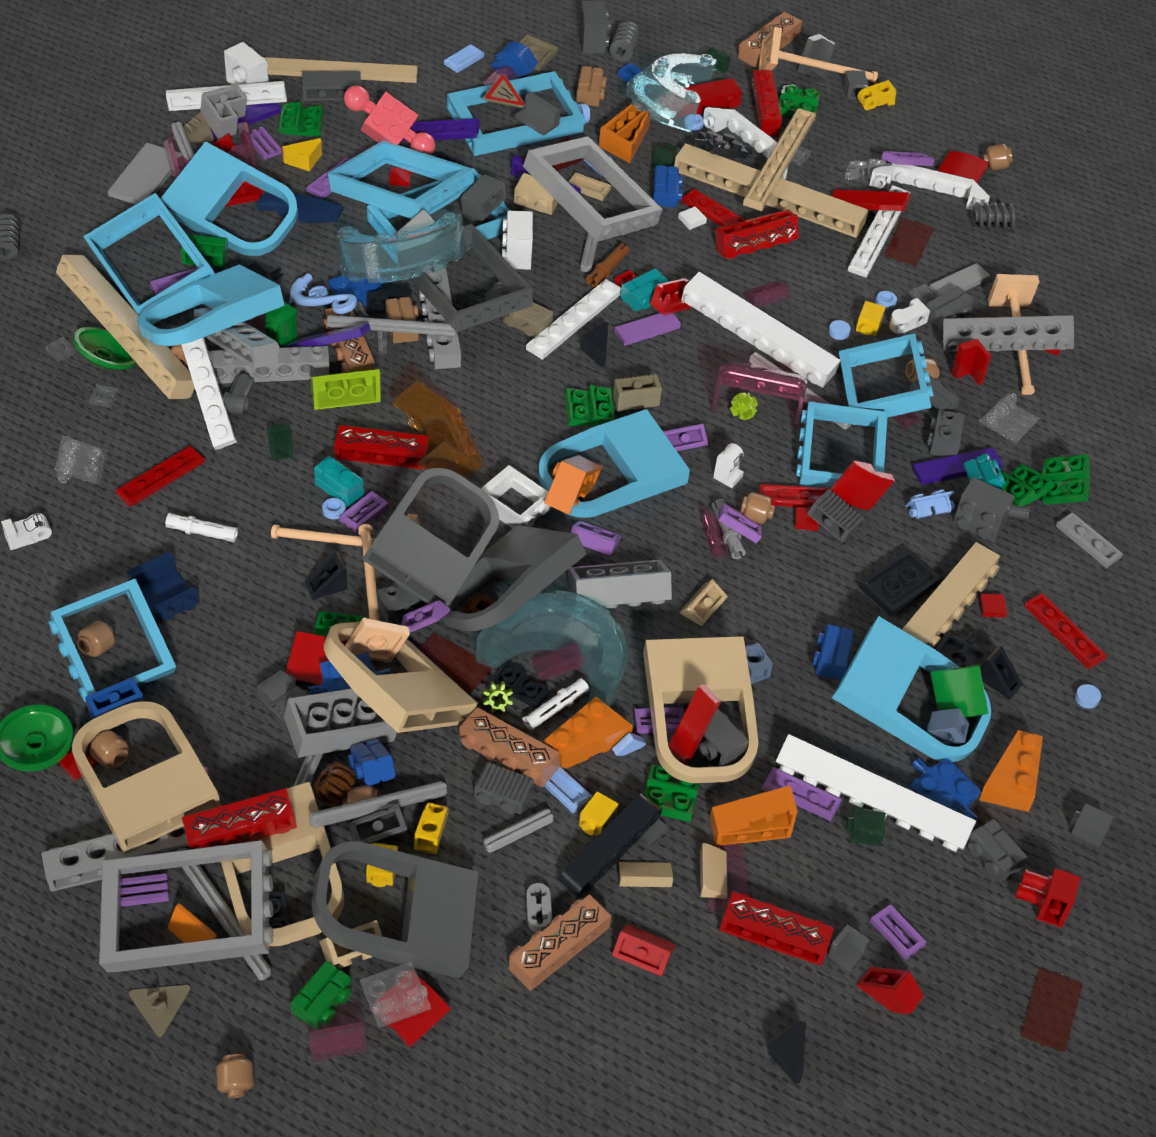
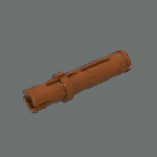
M620 243L586 277L587 284L590 285L595 281L591 287H596L603 278H607L611 270L629 254V247L626 245L621 250L625 244Z

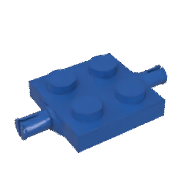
M366 266L328 280V286L334 295L352 294L356 297L357 302L360 301L364 306H367V293L384 289L381 285L390 282L391 279L388 273L375 277ZM346 300L339 301L340 304L347 302Z
M368 652L355 655L375 675L392 674L390 673V668L375 671ZM330 661L322 662L319 665L322 674V684L308 686L310 695L352 689Z
M917 758L912 763V766L921 773L919 778L910 783L909 788L913 792L973 820H978L979 817L969 806L981 796L982 792L948 758L932 767H928L920 758Z

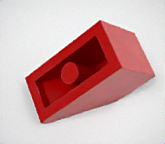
M870 967L856 984L857 987L895 1013L909 1015L916 1009L917 1004L924 997L910 971Z

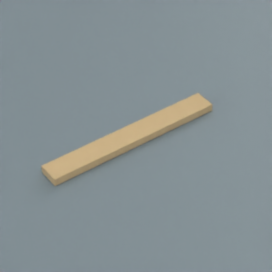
M264 57L268 63V75L302 76V71H361V80L413 83L417 81V66Z
M800 108L797 109L743 202L744 206L759 211L763 210L816 117L815 113Z

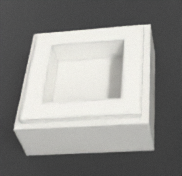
M696 207L682 211L678 215V218L689 230L705 224L707 220Z

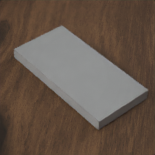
M146 143L108 190V196L138 204L152 194L157 193L183 159V153Z

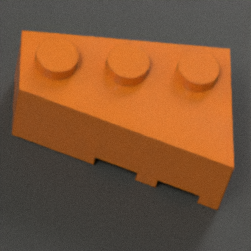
M635 100L600 128L599 147L631 163L650 127L651 108Z
M579 455L563 460L561 463L558 462L553 471L555 478L544 504L569 515L572 512L573 505L577 506L580 500L578 498L580 496L585 498L593 489L603 466Z
M595 697L544 740V744L560 752V767L567 769L588 760L591 756L609 751L624 736L632 733L633 725L598 697Z
M1017 731L984 785L979 798L980 801L1029 812L1036 794L1043 736Z
M791 785L712 807L709 821L715 846L791 838L798 812Z

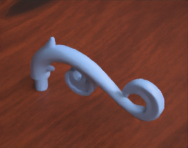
M309 273L305 274L302 278H298L290 288L289 304L295 302L301 306L312 307L332 303L333 311L337 314L350 312L357 305V299L354 295L340 294L328 296L329 293L324 286L313 287L308 292L309 297L303 296L302 292L305 291L307 284L313 279ZM343 300H346V301H347V302L344 303V304H339V301H343Z

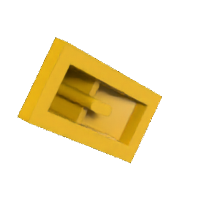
M318 138L282 146L283 162L310 171L322 156V140Z

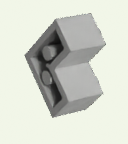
M238 85L202 95L200 113L218 139L228 133L230 136L236 134L238 118L245 116L247 98Z

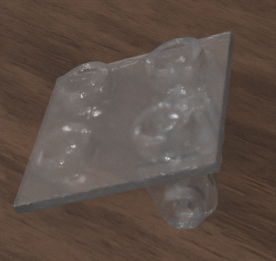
M876 158L867 159V161H849V165H842V167L847 168V172L844 173L846 180H864V175L868 180L869 178L871 179L873 169L882 166H893V163H886V159L879 160Z
M1011 393L1001 398L980 420V423L1017 444L1036 424L1039 418L1016 406L1017 396Z
M62 435L55 466L58 481L66 483L72 476L92 484H100L106 450Z
M412 961L359 980L378 1028L431 1009L427 999V989L425 985H421Z

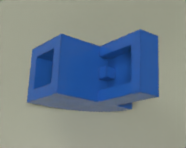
M508 42L504 49L495 55L491 66L495 70L509 66L516 77H521L531 73L538 64V61L531 50L519 42Z

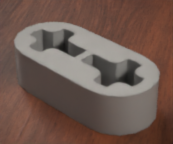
M535 883L529 886L526 894L527 924L534 932L545 930L550 926L552 919L550 890L542 883ZM535 892H540L542 896L541 904H536ZM537 912H541L542 924H537Z

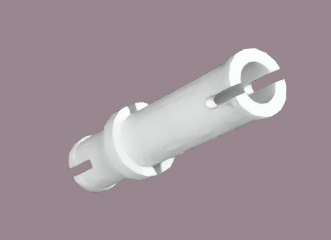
M168 513L166 518V528L185 531L186 534L190 535L195 533L233 543L238 535V528L202 521L196 519L195 516L186 517Z
M580 678L566 689H560L556 696L542 704L529 715L523 717L524 725L530 731H533L537 726L551 718L564 707L572 706L574 700L589 691V686Z

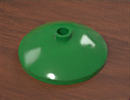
M84 327L75 332L73 342L77 351L93 365L107 370H126L136 365V361L108 330L97 327Z
M25 706L11 712L0 722V760L7 766L19 771H40L57 764L67 755L73 743L71 722L63 712L51 706Z

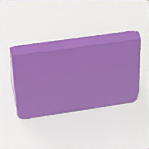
M704 424L663 431L676 451L708 445Z
M581 520L573 525L571 533L578 534L583 546L610 556L621 539V536L617 533Z
M440 600L405 614L401 625L409 627V633L439 621L450 612V608Z

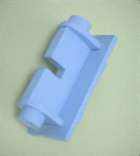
M938 490L925 497L924 494H918L911 497V500L905 507H911L909 510L910 516L912 518L916 517V519L931 516V507H933L935 515L949 513L955 508L954 502L949 499L954 491L945 492V490Z

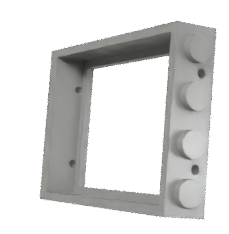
M588 136L528 151L523 167L597 242L653 227L659 222L663 209ZM585 158L637 210L604 219L552 165Z
M262 841L103 861L99 965L106 972H122L270 953L269 944L273 943L272 927H269V917H273V905L269 901V892L273 890L272 877L269 875V866H272L273 863L271 850H268ZM251 858L252 935L119 951L121 874Z

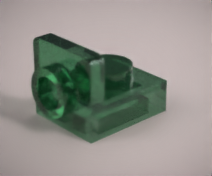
M711 47L701 54L699 69L703 71L710 66L714 70L725 74L729 70L730 56Z
M669 143L657 145L652 164L668 168L672 165L673 160L681 149Z

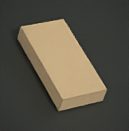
M576 172L568 181L581 188L582 194L601 201L604 200L611 190V185Z

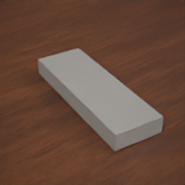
M976 263L930 284L929 289L937 297L955 286H959L966 291L988 281L990 274Z
M1073 512L1056 524L1058 529L1106 568L1123 556L1122 552Z

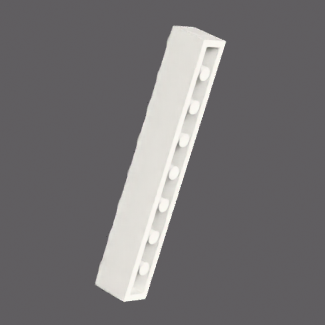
M698 272L685 286L682 301L770 355L776 361L781 362L794 372L805 377L811 383L823 388L836 373L841 361L840 359L701 272Z
M789 734L776 760V763L781 765L779 770L792 776L796 772L804 776L802 781L815 787L817 783L826 786L825 791L836 797L843 794L850 798L849 803L859 808H862L863 805L873 808L871 813L878 817L886 819L888 815L896 819V825L906 830H909L910 827L920 830L918 835L930 841H933L935 837L944 842L943 847L957 852L958 849L964 850L976 824V820Z

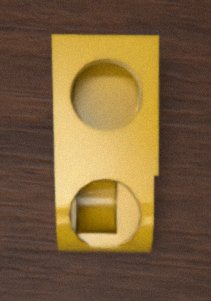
M887 80L862 89L858 93L857 99L865 110L874 109L876 106L884 104L888 106L895 105L896 89Z
M427 803L415 832V850L437 855L439 842L448 816V807Z

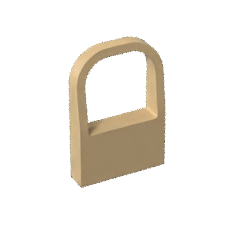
M360 622L339 623L330 628L324 642V652L327 658L352 690L397 733L461 725L475 710L478 703L408 639H406L395 655L408 672L375 675L340 642L349 640Z
M744 637L646 640L643 656L655 749L661 766L671 776L688 783L728 782L744 775L752 766L758 749V733ZM703 684L721 701H738L743 732L748 739L746 754L737 763L724 767L694 768L680 763L672 755L668 746L664 704L690 703L698 686Z
M134 702L121 706L86 723L73 740L72 752L77 767L123 854L184 826L182 821L184 816L221 806L218 792L190 743L169 710L160 704ZM147 718L159 722L167 731L179 755L103 788L85 756L89 743L98 734L133 719Z
M310 782L287 788L297 828L284 834L277 833L264 837L259 841H262L266 848L271 850L273 863L316 849L320 850L323 859L331 848L324 826L315 828L310 825L309 815L312 812L319 811ZM251 858L223 861L221 864L240 928L245 935H252V920L246 913L236 877L237 874L251 870ZM334 863L331 866L329 875L332 894L327 906L331 915L337 920L343 910L344 892L336 864ZM314 917L285 927L272 929L273 943H270L269 946L286 945L317 935L322 931Z

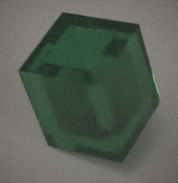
M289 424L266 427L271 461L294 458Z
M855 808L853 816L848 817L846 832L850 833V842L881 846L885 834L886 812Z

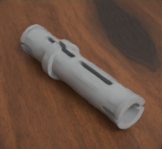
M723 499L716 500V504L712 503V509L717 520L720 507L723 503L726 504V501ZM718 520L723 532V541L728 545L731 557L733 559L742 558L740 551L745 556L746 551L741 543V534Z

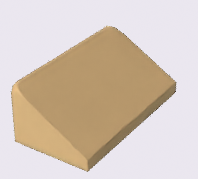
M712 579L697 591L679 613L703 626L728 596Z
M702 843L700 851V897L727 899L726 851L710 844Z
M619 862V886L672 887L673 872L671 863Z

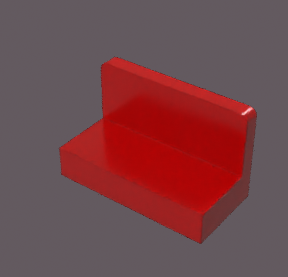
M978 339L959 344L951 374L955 379L970 374L978 385H982L990 362V353Z
M626 925L620 931L612 956L662 977L676 944L631 925Z

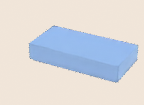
M470 44L445 59L444 65L458 73L483 58L484 52Z
M559 767L557 772L544 786L572 813L576 812L592 798V795L562 767Z

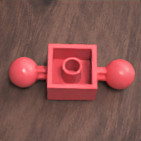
M356 85L346 90L344 94L345 105L352 111L359 112L363 110L369 114L361 128L362 132L378 143L384 140L399 145L404 139L410 143L412 150L428 155L433 154L436 146L434 138L428 133L420 132L416 134L411 130L418 117L417 113L387 92L384 93L377 105L369 100V94L365 88Z

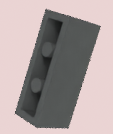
M302 71L303 101L344 100V94L348 88L356 85L361 86V71Z

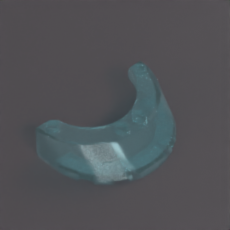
M670 54L659 57L629 80L626 87V96L632 99L631 104L639 111L645 110L649 112L650 118L691 132L701 98L696 92L686 90L683 87L690 86V83L698 85L711 82L717 59L708 54H702V56Z
M446 213L438 221L427 227L412 232L399 231L395 235L387 236L385 233L367 236L359 233L357 229H352V227H343L337 233L341 275L343 277L347 276L348 280L355 282L363 279H368L369 283L391 282L421 276V272H425L428 269L435 272L448 267L447 263L450 260L453 262L458 261L464 255L467 248L461 214L455 215V213Z
M555 590V593L543 594L539 592L504 621L482 629L477 637L476 662L491 668L499 667L513 656L531 650H548L571 658L584 670L588 677L591 691L589 702L593 698L598 697L611 709L613 708L627 666L628 649L626 636L621 625L617 624L610 616V612L594 600L567 591Z

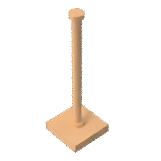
M774 27L762 40L758 70H773L778 64V59L842 74H846V71H863L779 51L781 28ZM865 71L867 80L875 83L878 73L872 71V73Z
M997 274L987 300L988 306L1011 307L1012 317H1021L1020 307H1030L1039 284L1038 276ZM1026 350L1018 351L1023 384L1021 392L1023 395H1032L1035 390L1034 386L1031 385Z
M417 514L407 515L409 519L419 525ZM276 524L271 529V537L275 539L286 537L362 546V538L358 536L281 528L280 525Z
M369 524L360 525L358 528L359 535L362 538L363 556L372 545L371 535L373 528ZM364 561L369 619L363 618L345 647L354 655L368 652L370 660L388 663L393 660L410 635L409 627L379 620L374 567Z

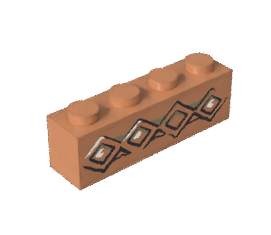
M783 12L740 43L738 58L755 68L758 67L762 40L774 27L782 29L780 50L800 35L802 21Z
M333 308L325 309L326 318L323 319V326L325 331L329 332L343 329L328 327L327 317L329 315L355 317L353 310L344 314H337L333 311ZM364 336L331 344V346L336 347L335 356L337 361L341 360L342 373L375 369V361Z
M478 707L459 727L460 741L466 748L476 750L486 759L499 763L509 771L533 778L534 784L542 788L560 767V752Z
M590 894L583 900L578 899L571 905L568 912L564 915H557L551 921L550 926L543 931H537L523 947L518 946L511 952L509 970L530 991L608 930L610 928L611 915Z

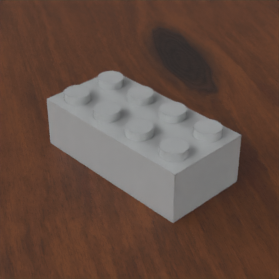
M662 560L570 567L568 569L569 595L576 607L581 610H593L595 606L616 608L618 604L639 606L641 602L650 601L653 604H662L665 600H672L671 571Z
M352 689L289 698L287 701L284 719L298 757L350 749L351 745L365 744L366 741L376 738L381 743L395 741L397 732Z

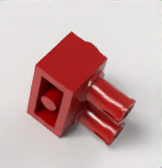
M1056 868L1052 876L1049 875V877L1025 869L1015 898L1037 905V908H1039L1037 920L1062 928L1075 902L1081 877Z

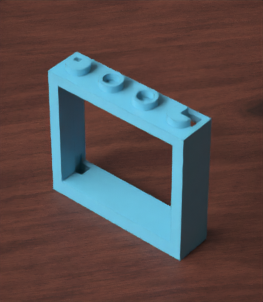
M915 333L839 351L849 407L888 412L887 418L931 408L929 397L933 396L931 385H926L930 383L928 370L923 371V369L927 368L925 356H920V354H924L922 342H917ZM913 353L920 384L919 390L858 403L851 367Z
M808 402L807 409L802 410L801 423L805 424L804 428L800 429L799 441H803V446H799L797 459H801V464L797 465L796 476L800 477L799 486L831 488L842 475L839 473L809 470L814 419L875 427L872 466L874 471L884 473L888 412Z
M136 579L54 610L50 614V621H48L51 628L50 631L53 635H58L61 642L58 643L59 650L63 658L67 656L71 664L68 666L69 672L73 680L78 679L81 686L78 691L84 702H86V696L94 694L96 691L64 624L63 618L123 594H127L160 665L134 676L133 679L137 686L140 687L175 672L176 665Z

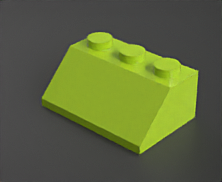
M379 369L310 377L314 410L381 402Z

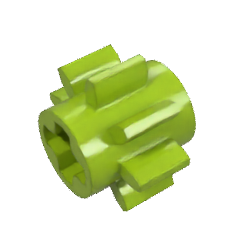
M739 393L731 401L732 407H730L733 416H738L739 419L748 420L757 412L756 406L758 403L755 397H751L749 393Z
M492 681L491 688L483 690L484 694L489 696L483 700L484 705H491V712H494L495 709H501L502 712H505V706L513 704L512 699L507 697L512 695L513 691L512 689H505L504 681L500 685H495ZM502 693V698L499 697L497 701L494 700V696Z

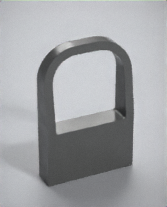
M444 468L428 469L417 477L362 560L427 604L440 600L448 607L496 532L499 525L498 510L488 494L458 473ZM429 484L446 485L474 503L481 511L485 523L484 531L468 557L404 515L410 503L424 486Z
M516 526L481 554L453 601L448 606L450 612L440 619L441 622L449 628L477 631L504 621L586 555L578 534ZM492 577L516 580L495 603L482 611L471 614L452 611L455 606Z
M344 842L329 850L317 869L312 897L314 919L325 936L342 947L388 962L460 978L469 967L478 872L364 842ZM344 859L356 860L408 878L401 941L350 929L334 919L326 902L330 869L334 863Z

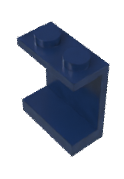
M170 551L127 571L128 581L136 579L156 624L161 621H168L174 615L184 610H191L199 603L198 589L196 586L189 588L176 570L175 559Z

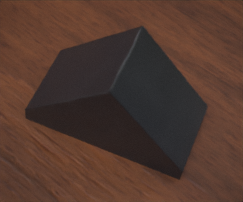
M604 322L582 335L581 350L601 367H605L608 322Z
M335 551L304 581L313 600L347 590V569L339 552Z
M998 646L985 660L981 671L982 680L986 685L1011 699L1023 683L1003 647Z
M799 1021L772 1041L768 1052L794 1083L800 1084L804 1070L806 1021Z

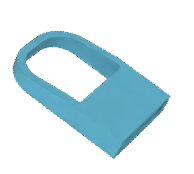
M206 141L160 198L177 222L203 236L227 238L228 248L249 256L264 255L278 247L294 226L298 216L296 198L287 186ZM244 181L283 199L289 206L287 216L276 231L268 239L261 242L251 243L243 241L212 224Z
M237 265L187 284L152 303L139 314L137 323L141 336L150 342L161 346L181 345L196 341L284 306L280 285L241 265ZM201 304L213 309L177 328L158 329L153 326L159 320Z
M647 409L595 426L556 443L543 454L539 462V481L541 486L549 492L553 480L548 473V468L552 463L599 445L604 446L629 484L595 500L579 502L577 506L573 505L572 512L569 515L583 518L594 517L688 483L690 472L686 463Z
M878 616L868 630L832 699L935 760L942 761L948 758L951 762H957L966 758L978 746L990 721L991 705L986 691L985 696L989 714L977 716L976 724L966 744L959 747H951L939 742L896 710L919 666L929 672L930 670L954 666L955 668L960 667L935 649Z

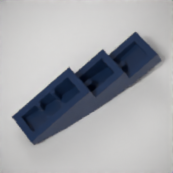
M263 192L256 203L258 211H277L279 217H286L289 211V206L283 199L268 192ZM294 194L298 209L297 217L303 223L337 222L344 210L343 206L323 199Z

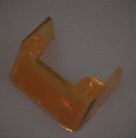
M418 380L391 401L394 407L406 413L408 417L407 423L414 431L418 430L423 435L429 436V449L431 452L417 463L419 467L424 470L444 468L454 471L459 475L477 472L484 466L459 409L452 402Z

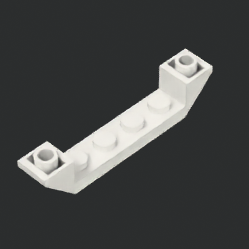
M707 107L704 110L703 122L707 128L718 132L728 127L731 132L740 136L744 142L753 146L758 153H762L765 157L769 158L777 142L736 110ZM787 169L781 177L782 179L786 180Z
M890 163L875 168L872 171L869 185L878 189L889 190L892 180L902 184L905 183L919 188L934 190L939 193L943 192L957 197L968 198L966 209L972 210L976 202H980L982 205L984 202H988L990 198L972 179L913 165Z

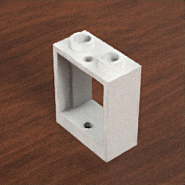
M510 465L481 488L496 505L499 519L513 529L518 525L531 527L540 515H545L550 509L549 505L544 504L548 491ZM511 487L534 502L521 515L497 500Z

